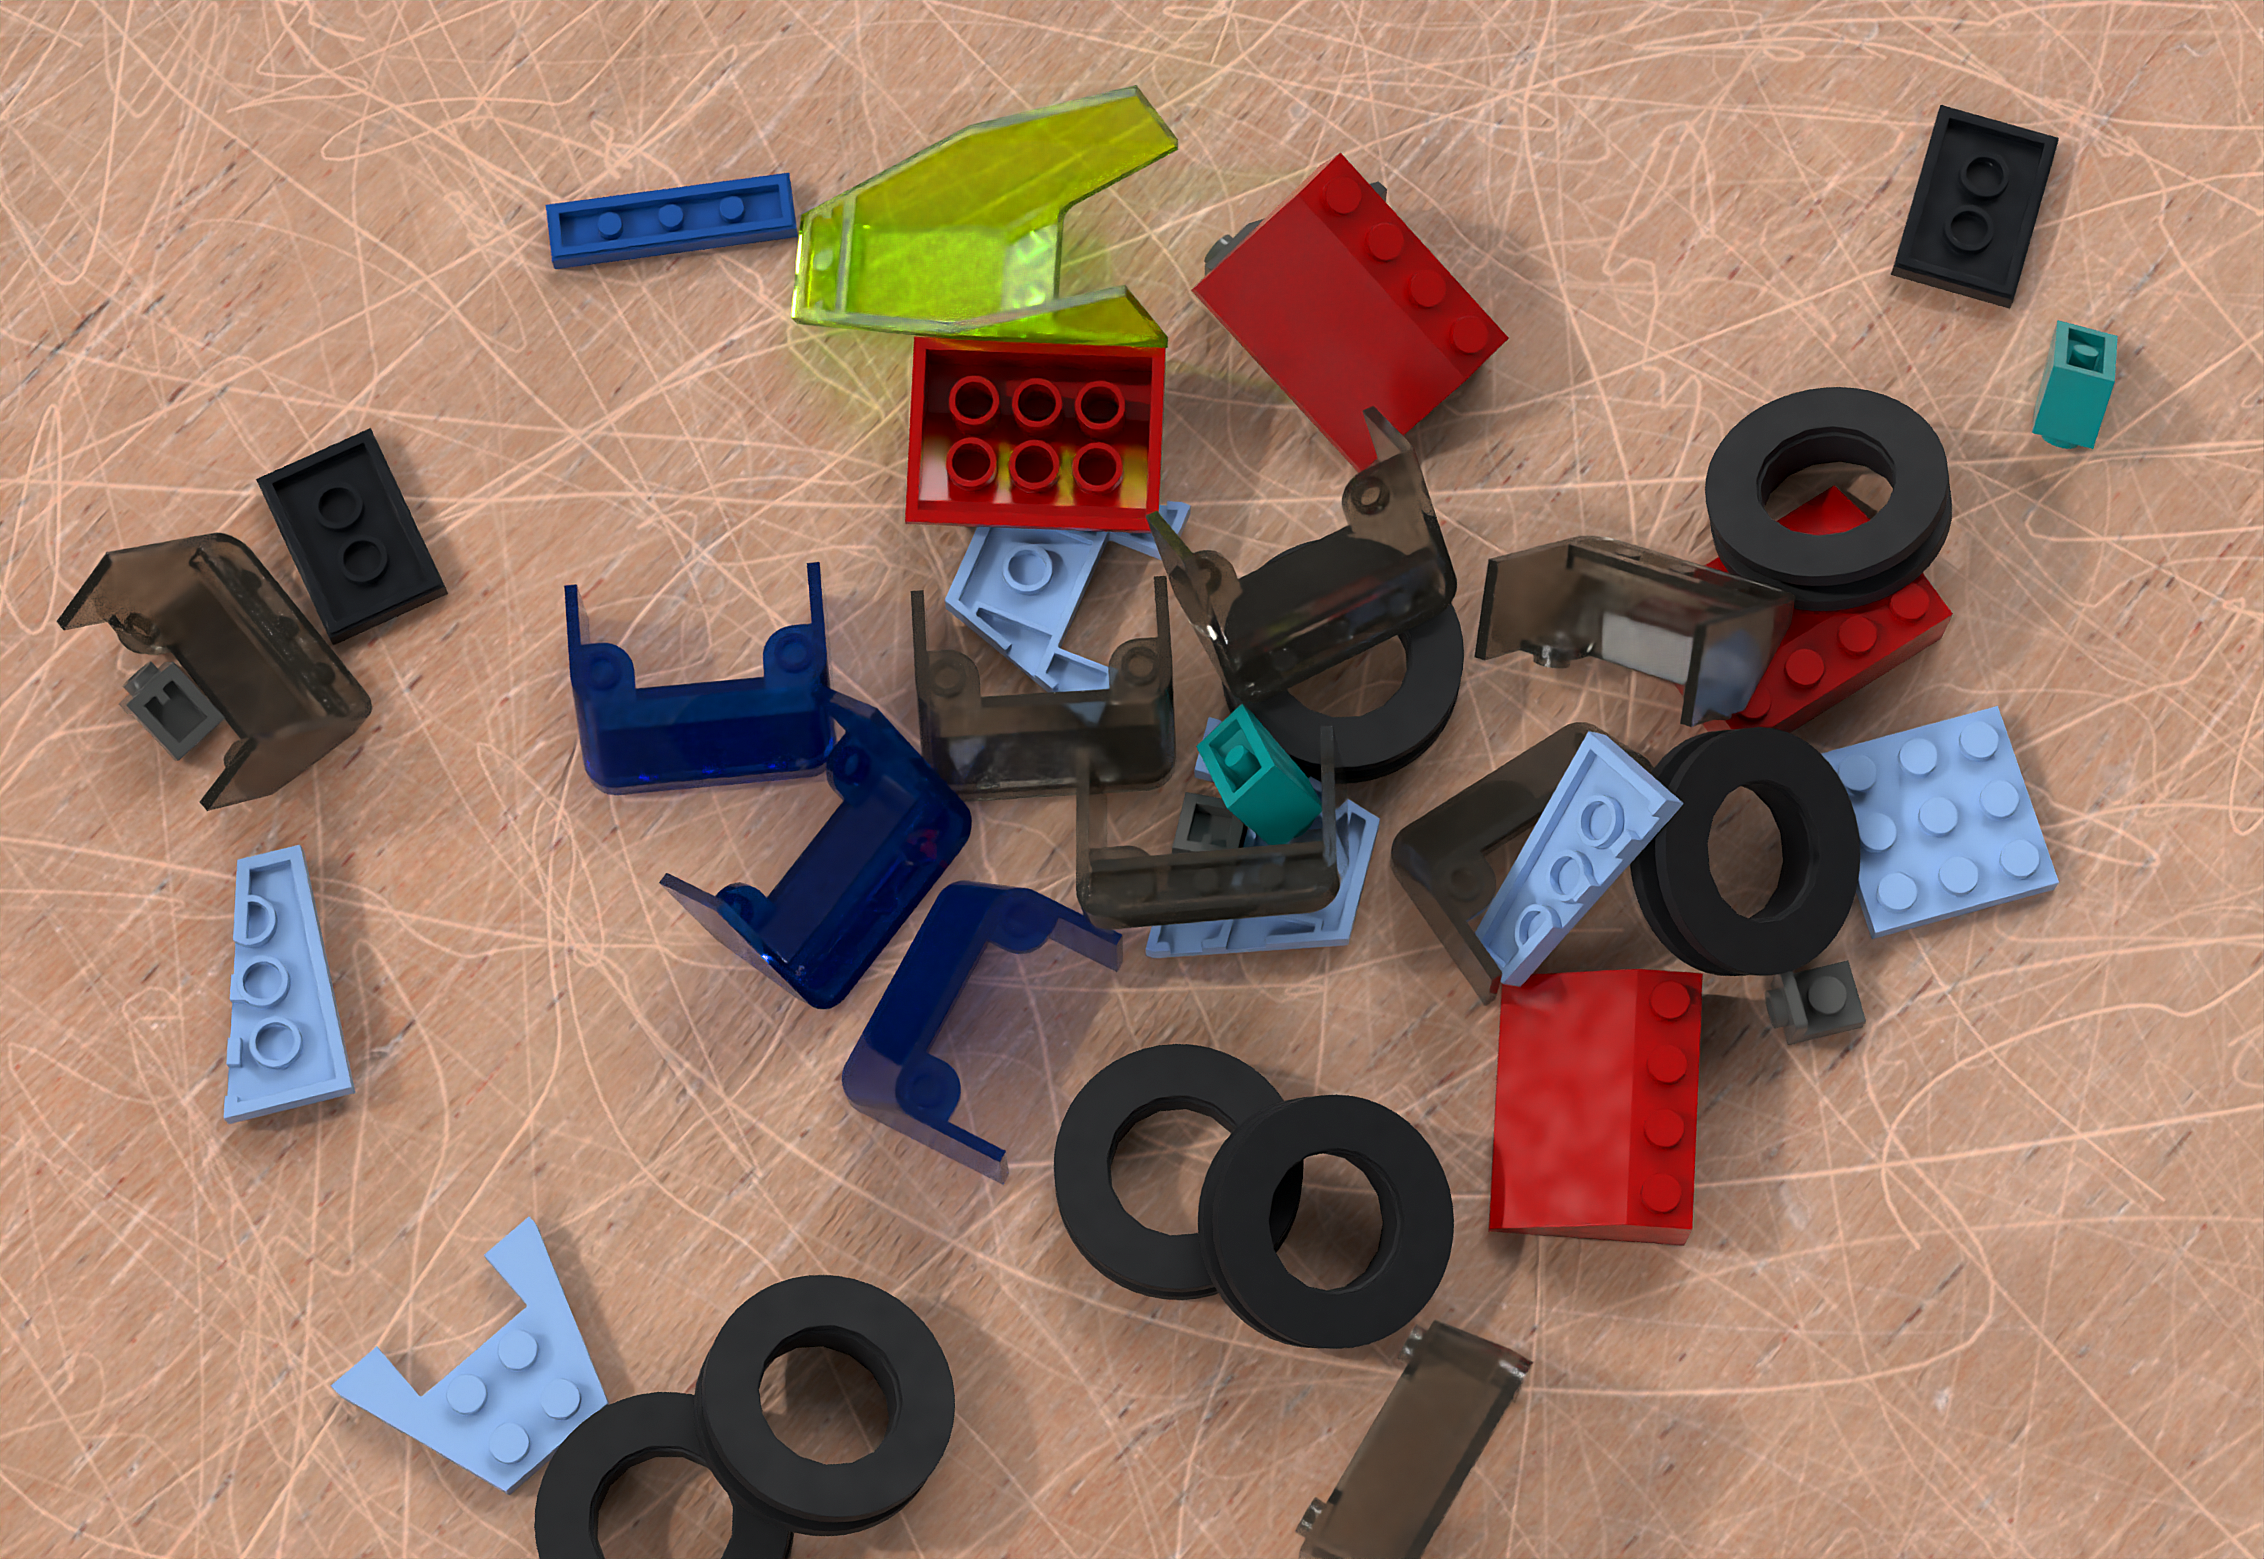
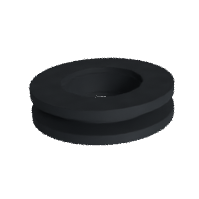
M1848 387L1809 389L1783 396L1761 406L1742 419L1721 441L1711 459L1706 475L1705 497L1712 537L1717 554L1727 571L1737 582L1755 595L1772 603L1799 610L1837 611L1851 609L1879 601L1909 585L1931 565L1946 541L1952 521V498L1947 458L1938 435L1930 424L1909 406L1894 398L1870 390ZM1844 462L1865 466L1886 478L1893 488L1888 503L1870 521L1841 533L1812 535L1791 531L1771 519L1765 510L1770 494L1788 476L1812 465Z
M1340 537L1313 540L1292 547L1270 559L1247 580L1235 598L1223 632L1221 675L1224 696L1230 713L1241 704H1244L1308 779L1311 776L1320 782L1335 784L1371 781L1394 773L1412 763L1436 741L1452 715L1460 687L1464 662L1463 636L1456 611L1448 595L1437 580L1412 558L1389 546L1359 538ZM1353 605L1379 615L1395 629L1405 649L1407 670L1401 687L1382 707L1362 716L1331 717L1306 708L1289 693L1277 665V651L1283 635L1300 616L1322 606Z
M1754 727L1710 731L1691 737L1674 747L1655 766L1651 775L1684 804L1630 863L1635 894L1652 931L1661 943L1682 962L1709 974L1719 976H1768L1790 972L1806 965L1829 946L1842 928L1850 912L1859 879L1860 839L1857 820L1851 800L1838 774L1822 754L1809 743L1793 734L1774 728ZM1740 786L1753 791L1770 809L1781 835L1783 857L1776 890L1764 909L1750 918L1737 914L1721 897L1710 872L1708 839L1713 817L1726 796Z
M1191 1044L1158 1045L1138 1050L1112 1062L1090 1079L1069 1106L1062 1121L1054 1151V1179L1059 1212L1070 1238L1086 1260L1101 1274L1116 1284L1148 1297L1166 1300H1189L1218 1294L1206 1270L1198 1233L1168 1235L1144 1227L1124 1210L1112 1187L1111 1165L1119 1142L1137 1122L1159 1111L1187 1109L1212 1117L1232 1133L1257 1112L1284 1101L1277 1090L1265 1077L1240 1059L1209 1047ZM1303 1160L1286 1172L1273 1193L1268 1221L1273 1248L1276 1253L1287 1238L1299 1208L1303 1183Z
M1336 1094L1302 1097L1282 1101L1257 1112L1236 1128L1221 1145L1211 1162L1201 1189L1198 1206V1236L1202 1257L1213 1285L1224 1302L1244 1323L1268 1338L1287 1345L1304 1348H1354L1371 1344L1397 1332L1421 1312L1435 1293L1446 1271L1453 1243L1454 1213L1451 1192L1446 1175L1434 1151L1423 1136L1396 1112L1376 1102L1355 1096ZM1322 1153L1345 1158L1364 1172L1378 1195L1383 1221L1378 1251L1365 1272L1345 1287L1331 1290L1309 1287L1286 1270L1273 1248L1268 1221L1273 1193L1286 1172L1306 1157Z
M809 1275L787 1279L775 1283L747 1299L728 1318L718 1333L700 1369L694 1394V1422L699 1446L707 1465L723 1489L738 1504L761 1520L787 1531L810 1536H840L860 1532L888 1520L901 1511L920 1491L942 1458L951 1436L955 1414V1393L949 1365L942 1348L926 1324L908 1306L886 1291L856 1279L834 1275ZM826 1347L850 1355L869 1370L886 1397L889 1417L884 1440L877 1449L853 1463L826 1465L798 1456L778 1440L762 1414L759 1393L764 1371L775 1358L796 1348Z
M654 1392L628 1397L595 1412L568 1435L551 1459L542 1478L537 1495L534 1528L539 1559H605L598 1541L599 1510L610 1486L630 1467L655 1457H683L710 1470L696 1435L694 1395L678 1392ZM728 1494L733 1506L732 1535L721 1559H789L794 1532L778 1528L748 1512Z

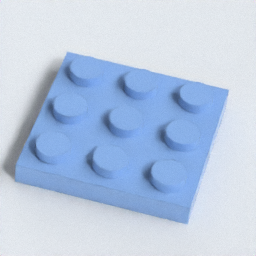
M1998 706L1821 753L1841 779L1856 816L1860 839V871L1856 893L1872 939L2055 890L2059 884Z

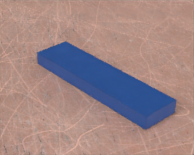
M789 173L546 205L554 269L798 237Z

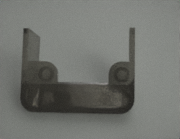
M1374 405L1362 412L1379 463L1356 474L1344 489L1342 508L1348 526L1238 579L1234 567L1224 555L1213 550H1201L1192 553L1158 511L1146 515L1168 579L1180 606L1220 679L1234 697L1240 701L1257 703L1283 692L1439 615L1451 604L1455 597L1457 578L1415 449Z
M216 532L106 552L56 621L63 630L108 622L117 633L119 641L134 653L160 655L171 652L211 703L225 717L227 723L241 740L235 741L224 755L225 769L199 801L206 811L273 795L355 734L372 712V702L367 692L259 558L245 543L225 533Z
M1576 536L1488 559L1474 657L1485 661L1513 652L1523 651L1533 654V662L1549 668L1570 667L1571 660L1592 656L1684 686L1682 696L1684 701L1680 724L1693 727L1712 720H1729L1732 718L1733 713L1747 708L1792 624L1796 596L1774 586L1617 539L1602 536Z
M1154 576L1156 637L1131 639L1116 648L1111 655L1108 666L1109 689L981 697L978 669L967 655L955 650L930 651L924 590L911 591L915 685L922 770L927 788L937 798L947 802H970L1150 791L1163 786L1172 777L1176 768V730L1167 576Z
M1575 722L1564 726L1400 830L1393 840L1390 852V866L1393 874L1485 1006L1496 1000L1503 974L1467 923L1484 912L1490 906L1495 895V873L1485 859V856L1536 825L1588 731L1607 735L1650 774L1654 769L1647 758L1596 725L1586 722Z
M1320 727L1323 828L1307 830L1303 835L1293 838L1289 844L1150 856L1146 851L1135 846L1107 847V795L1090 748L1076 749V896L1085 918L1098 928L1111 930L1312 913L1328 906L1337 896L1349 868L1347 775L1334 727Z
M1436 1319L1428 1330L1416 1324L1397 1357L1399 1361L1407 1366L1326 1503L1315 1497L1298 1524L1295 1533L1305 1538L1298 1559H1421L1512 1402L1515 1403L1519 1397L1534 1362L1506 1346Z

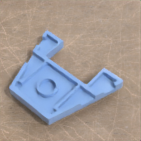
M1167 501V505H1159L1158 534L977 527L945 598V607L1084 723L1098 729L1119 680V671L1061 649L1107 542L1113 541L1170 563L1189 519L1191 505Z
M1209 717L1203 739L1222 721ZM1199 753L1194 769L1195 778L1214 782ZM1310 776L1309 781L1324 807V810L1315 818L1311 827L1303 835L1293 838L1279 852H1276L1248 827L1228 905L1224 911L1160 895L1145 949L1146 956L1167 958L1348 945L1376 841L1380 818Z
M530 1216L484 1254L488 1262L526 1304V1308L427 1393L419 1396L377 1346L331 1385L341 1398L381 1419L382 1422L436 1451L437 1454L508 1495L512 1494L550 1461L568 1435L595 1412L610 1405L558 1275L553 1267L539 1228Z

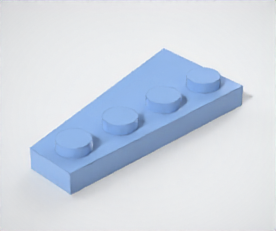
M1588 731L1466 949L1502 984L1521 987L1684 803L1607 735Z
M296 845L238 859L233 941L235 942L234 974H231L230 1001L232 1002L231 1035L227 1043L226 1062L229 1067L228 1092L224 1100V1120L228 1124L356 1093L303 848L301 845Z

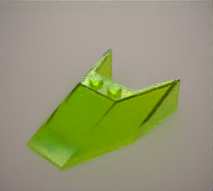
M1137 85L968 125L801 215L791 318L801 325L956 340L1168 348V336L1126 285L1059 299L1063 224L1069 209L1177 151L1178 139Z

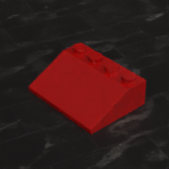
M1342 153L1337 154L1320 165L1191 289L1196 297L1358 473L1368 468L1462 385L1509 339Z
M914 336L905 524L1158 534L1166 346Z
M1834 485L1776 522L1791 531L1812 535H1825L1846 532L1870 521V519ZM1717 557L1628 612L1627 618L1708 732L1766 727L1791 733L1940 640L1953 613L1924 573L1896 593L1864 606L1837 611H1808L1789 608L1767 601L1747 590L1734 579L1720 558Z
M1621 969L1531 974L1521 987L1501 983L1488 1232L1685 1245L1693 1228L1703 973Z

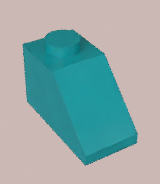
M2057 320L2034 408L2032 433L2042 435L2046 442L2060 448L2074 449L2078 445L2091 449L2094 448L2115 384L2117 335Z
M1244 704L1235 709L1196 746L1227 809L1276 852H1279L1293 838L1303 835L1311 827L1315 818L1324 810L1308 777Z

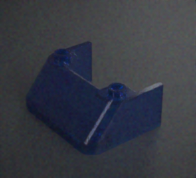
M820 562L807 563L812 623L780 628L769 637L763 649L764 677L647 688L636 687V673L633 662L622 648L610 643L590 644L589 617L577 584L564 585L570 680L583 765L593 786L609 795H626L809 778L827 771L836 760L838 754V733L827 599Z
M817 684L812 690L811 695L846 731L831 750L826 763L828 784L843 802L767 897L757 888L742 882L725 886L716 896L669 873H666L659 883L717 941L798 1000L814 1008L824 1010L835 1007L847 997L959 854L970 837L972 816L968 806L878 708Z
M961 880L949 884L937 896L844 1065L841 1080L846 1099L857 1111L1004 1185L1009 1175L1006 1151L950 1123L961 1099L960 1080L956 1071L947 1062L929 1054L989 943L1010 953L1027 954L1039 949L1048 939H1051L1118 972L1123 963V935L1032 889L971 880Z

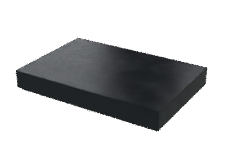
M1940 105L1891 275L2010 309L2014 301L2059 138Z
M371 428L256 479L333 646L448 594Z

